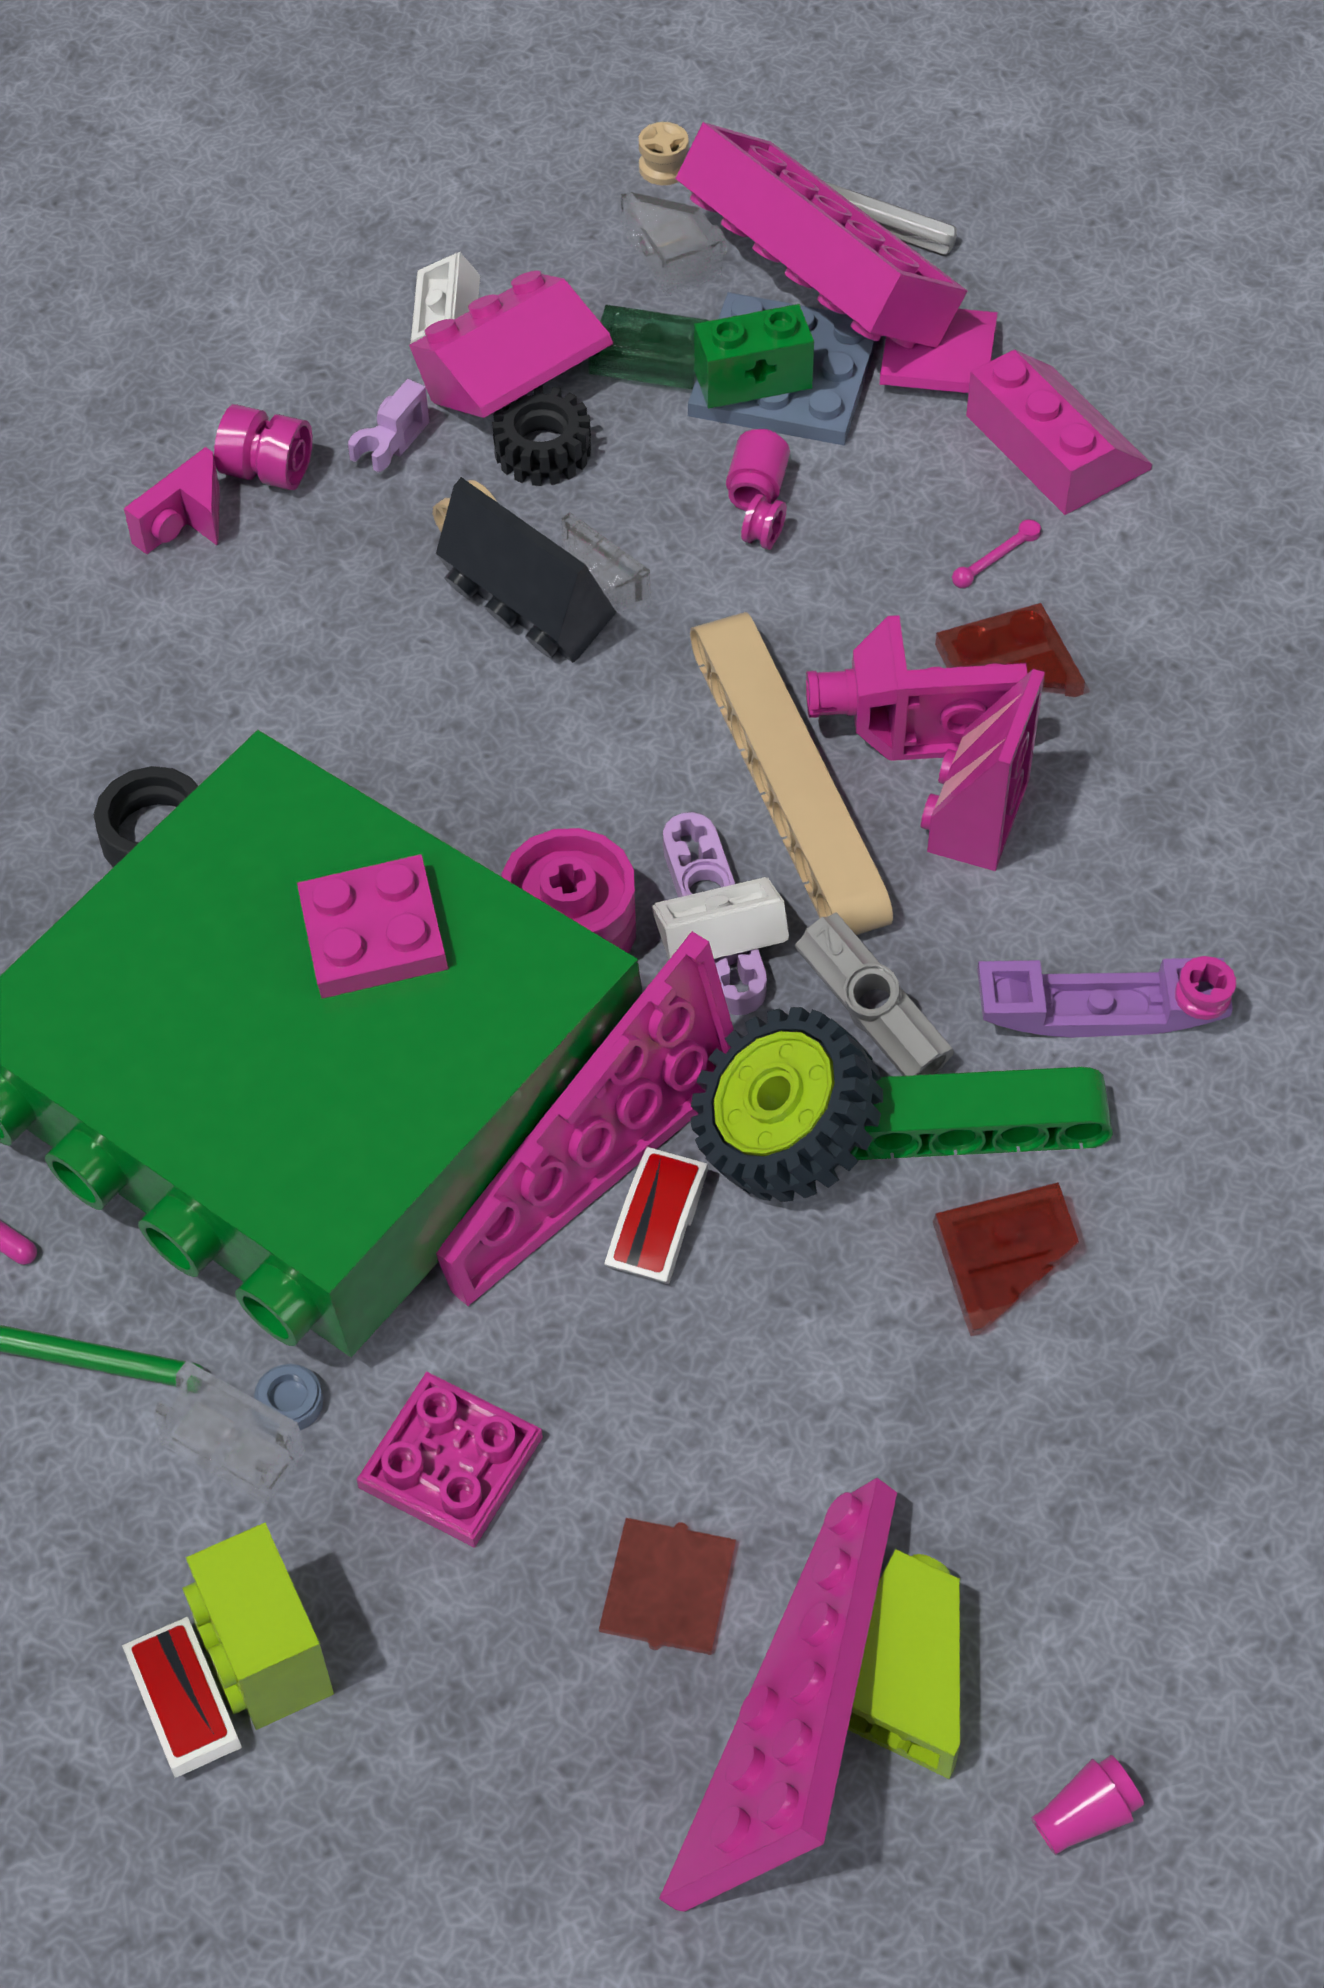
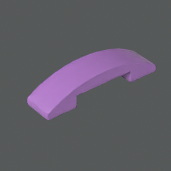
M1193 958L1162 959L1159 972L1042 974L1040 960L979 961L977 966L983 1020L1009 1029L1039 1035L1075 1038L1159 1034L1192 1028L1230 1017L1233 1008L1231 1002L1226 1012L1218 1018L1203 1020L1186 1014L1178 1006L1175 999V988L1185 963ZM1201 981L1197 991L1210 995L1214 985Z

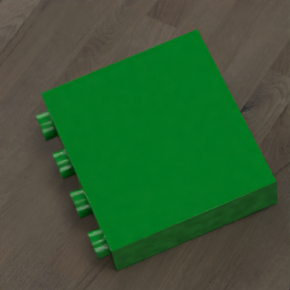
M257 730L0 975V1143L8 1146L11 1145L27 1129L52 1147L45 1155L48 1167L56 1178L86 1205L96 1210H102L119 1194L145 1212L146 1215L138 1222L140 1231L149 1244L176 1269L188 1276L197 1277L213 1260L243 1281L235 1291L238 1302L245 1312L272 1337L288 1346H295L311 1329L352 1358L439 1262L436 1253L453 1229L643 993L638 959ZM422 854L448 970L322 999L317 985L297 883Z

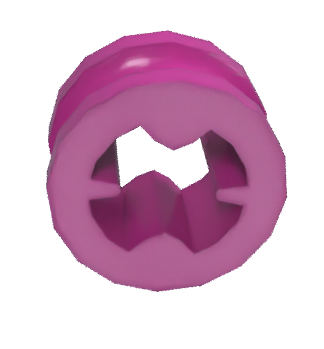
M757 494L749 504L741 530L742 540L752 543L755 539H758L762 548L771 550L783 529L787 511L786 503L776 500L773 504L768 503L767 496Z
M1201 956L1191 959L1182 968L1175 988V999L1178 1006L1186 1014L1196 1019L1210 1020L1218 1018L1228 1009L1231 997L1236 989L1234 972L1225 962L1215 957ZM1201 981L1214 985L1210 995L1197 991Z

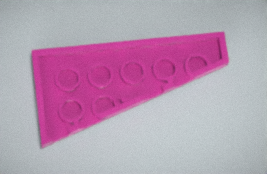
M693 931L688 935L439 1248L436 1255L449 1288L464 1304L469 1306L636 1167L640 1163L646 1147L657 1149L691 1121V1117L698 1115L691 1107L692 1096L695 1093L706 1092L696 1083L701 1070L714 1072L716 1067L708 1058L716 1048L725 1054L731 1047L724 1038L734 1030L709 941Z
M878 1478L868 1482L852 1493L845 1492L841 1494L827 1510L823 1526L751 1690L741 1706L734 1729L659 1897L661 1901L675 1910L685 1912L824 1844L897 1496L895 1490Z

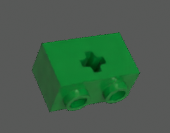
M800 304L694 324V371L708 409L812 389L814 340Z

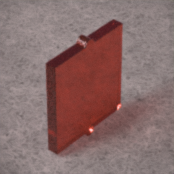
M626 1518L600 1621L599 1632L648 1642V1646L652 1650H658L664 1645L711 1655L736 1539L688 1530L687 1525L683 1522H679L674 1527Z

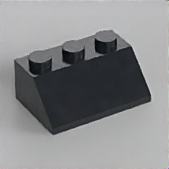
M460 477L453 486L436 550V555L449 571L444 579L467 599L470 600L477 593L488 601L484 608L507 628L510 629L517 622L528 630L525 638L547 657L552 658L558 652L572 663L575 662L617 613L586 564Z

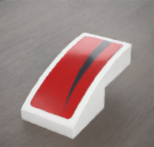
M646 1147L623 1205L604 1264L613 1269L669 1284L687 1225L691 1226L709 1165L704 1162Z
M188 1617L122 1645L175 1778L242 1748Z

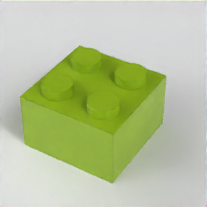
M266 1522L185 1557L194 1582L182 1587L206 1651L210 1654L218 1673L217 1676L233 1714L247 1709L255 1730H258L334 1695L320 1643Z

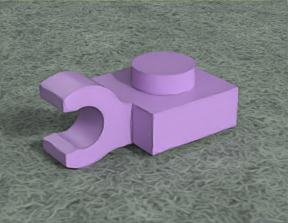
M407 379L393 396L386 397L378 410V426L359 430L350 437L348 441L350 460L356 462L363 453L374 451L371 455L373 470L381 472L389 466L393 454L400 457L429 424L426 386Z

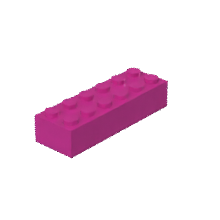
M705 122L702 123L675 178L692 192L690 200L705 210L714 213L718 212L722 215L721 224L726 229L755 241L752 249L756 253L773 262L784 264L787 267L784 274L789 279L801 286L817 290L820 293L817 300L828 309L839 314H847L853 319L851 323L852 329L862 336L874 341H879L881 336H887L895 343L910 349L913 348L915 343L938 347L968 292L965 288L771 141Z

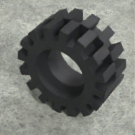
M539 386L533 390L534 395L528 396L525 394L516 399V402L513 401L494 412L492 428L495 459L497 464L501 463V470L506 475L514 471V480L523 483L526 477L530 476L533 486H541L542 478H549L550 484L555 485L560 484V474L563 473L570 480L576 476V467L583 470L587 465V457L591 455L590 416L587 415V407L583 402L577 404V396L569 392L562 398L561 388L552 387L550 394H543V386ZM539 430H549L560 434L559 437L544 442L531 441L524 438L525 435Z

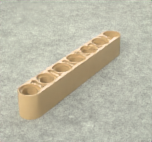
M744 612L692 627L690 638L695 659L698 665H705L700 667V670L718 707H725L720 709L738 749L745 748V751L740 753L759 793L766 792L761 797L780 836H787L786 839H783V843L802 882L809 881L804 886L819 918L827 917L837 912L855 935L891 925L893 912L886 887L751 616Z

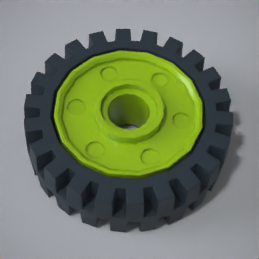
M790 1007L789 1014L779 1008L767 1011V1023L757 1016L746 1021L745 1025L748 1034L745 1036L733 1030L724 1038L731 1047L726 1054L716 1048L710 1055L708 1060L716 1068L714 1072L701 1070L696 1083L706 1092L695 1093L692 1096L691 1107L698 1115L691 1117V1127L699 1136L695 1139L699 1150L706 1156L705 1159L725 1178L759 1199L771 1201L773 1196L780 1202H788L794 1200L795 1192L803 1198L817 1194L816 1180L827 1188L838 1182L839 1178L834 1169L839 1164L848 1171L857 1164L858 1160L850 1152L855 1146L867 1150L873 1140L864 1127H878L881 1113L873 1104L883 1102V1089L876 1082L881 1079L878 1067L871 1061L873 1058L857 1039L832 1018L830 1019L824 1013L813 1009L809 1013L803 1007Z

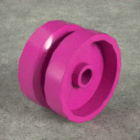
M581 828L552 829L533 836L511 853L501 873V877L625 952H630L636 939L634 868L622 848L604 835Z

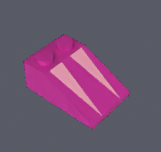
M1032 669L965 729L957 751L950 749L946 751L938 783L944 784L940 795L932 793L929 795L921 819V828L929 830L927 852L996 871L1029 783L1045 672Z

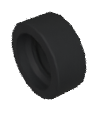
M156 766L131 770L111 781L98 797L93 814L102 852L109 864L114 867L139 843L132 842L119 834V826L130 814L143 807L157 804L177 807L198 787L197 783L190 776L176 769Z

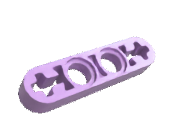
M690 812L676 815L666 823L663 830L664 857L678 897L691 895L690 887L701 880L714 881L721 887L735 884L719 836L711 820L704 815ZM691 835L695 842H699V859L691 862V854L686 842L681 841V837ZM754 949L714 959L729 1014L747 1015L756 1011L765 1000L767 986L766 970L759 950ZM738 962L737 970L743 984L748 985V991L738 992L734 985H730L729 965Z

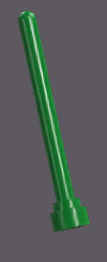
M0 1325V1352L186 1389H198L206 1380L205 1369L197 1363Z

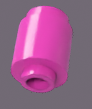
M768 429L749 430L739 436L726 479L729 499L739 509L747 511L749 504L757 494L767 496L768 503L770 504L778 498L790 456V448L782 437Z

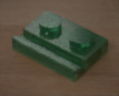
M605 305L600 323L610 333L613 344L588 358L589 374L693 390L695 378L694 324L709 320Z

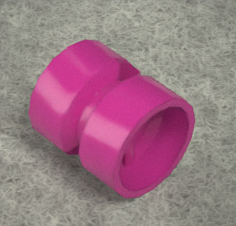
M232 404L222 416L216 433L214 445L216 469L221 474L246 480H252L258 474L263 484L296 490L310 463L313 442L311 425L306 420L275 414L269 420L267 413L263 410Z

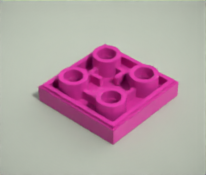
M426 1371L356 1479L358 1488L475 1548L542 1440V1429Z

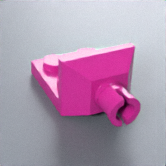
M887 616L853 650L852 669L831 672L806 671L808 717L819 718L822 715L840 714L854 716L856 733L886 759L891 761L944 758L948 749L958 750L965 729L1028 674L1026 663L1006 665L993 663L985 666L930 667L927 669L907 670L900 616Z

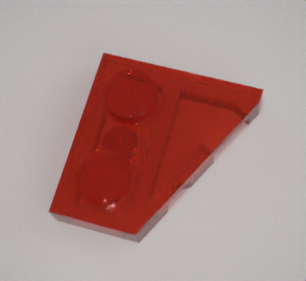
M1041 603L936 633L935 646L947 668L985 666L993 663L1003 665L1026 663L1027 673L1032 669L1045 672L1043 687L1065 689V696L1077 697L1084 694L1085 681Z
M1059 1182L935 1213L933 1219L936 1235L970 1336L981 1334L1066 1259L1079 1243Z

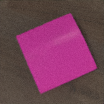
M958 309L937 348L915 343L913 348L910 349L895 343L886 336L879 384L968 393L971 371L991 361L998 312Z

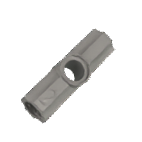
M838 913L821 917L805 930L804 935L795 944L797 951L849 1011L855 1026L870 1036L901 1075L936 1074L943 1069L945 1063L954 1055L952 1047L901 989L894 972L878 962ZM880 989L890 994L888 1001L877 1009H867L858 1004L862 995L869 990Z

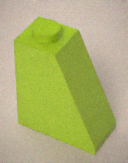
M895 1549L878 1582L848 1730L950 1779L956 1766L960 1747V1580L950 1575L945 1565L924 1554L910 1556Z

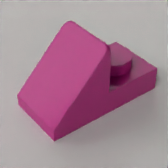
M207 447L203 448L124 508L131 542L146 555L161 543H167L175 539L186 524L190 525L215 545H218L220 485L214 454Z

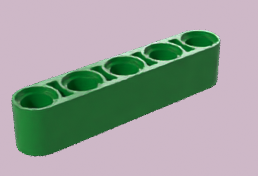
M1066 1067L881 1077L876 1082L883 1089V1102L873 1104L881 1113L878 1127H864L873 1140L867 1150L855 1146L850 1153L857 1160L891 1159L890 1153H894V1158L954 1155V1150H957V1155L1017 1152V1147L1019 1146L1020 1152L1080 1149L1079 1143H1083V1149L1096 1148L1108 1142L1113 1135L1104 1075L1099 1070L1090 1067Z

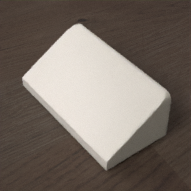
M461 252L418 270L411 343L426 336L424 331L431 324L444 319H456L469 312L468 305L478 299L480 274Z
M766 877L661 901L652 905L653 915L668 959L672 957L692 931L709 941L714 959L783 943L789 937L784 900L769 878Z

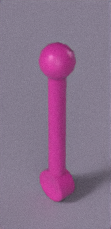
M1030 519L1022 521L1019 524L1017 534L968 568L959 567L955 569L952 574L953 584L958 588L969 587L973 583L974 576L1021 543L1037 540L1041 531L1040 524Z

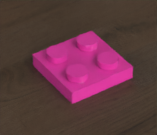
M422 854L297 883L317 985L322 999L448 970Z

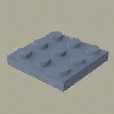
M728 292L718 319L795 304ZM800 305L814 340L812 389L708 409L696 379L688 401V416L753 429H768L775 433L844 446L878 341L868 339L852 329L851 323L853 319L847 314H839L830 310Z

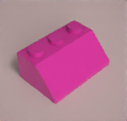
M530 271L514 278L511 281L512 288L503 293L487 295L474 300L468 305L469 312L456 319H444L431 324L424 331L426 336L411 343L409 346L433 403L485 418L612 345L613 341L610 333L564 278L541 274V271Z
M1014 349L971 371L966 416L1064 515L1151 470L1152 463L1051 365Z

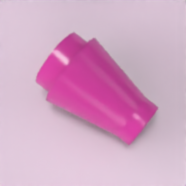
M1110 1755L1100 1763L1091 1759L1043 1810L1032 1816L1031 1819L1051 1851L1057 1855L1067 1847L1134 1822L1132 1813L1144 1806V1801L1127 1772L1117 1759Z

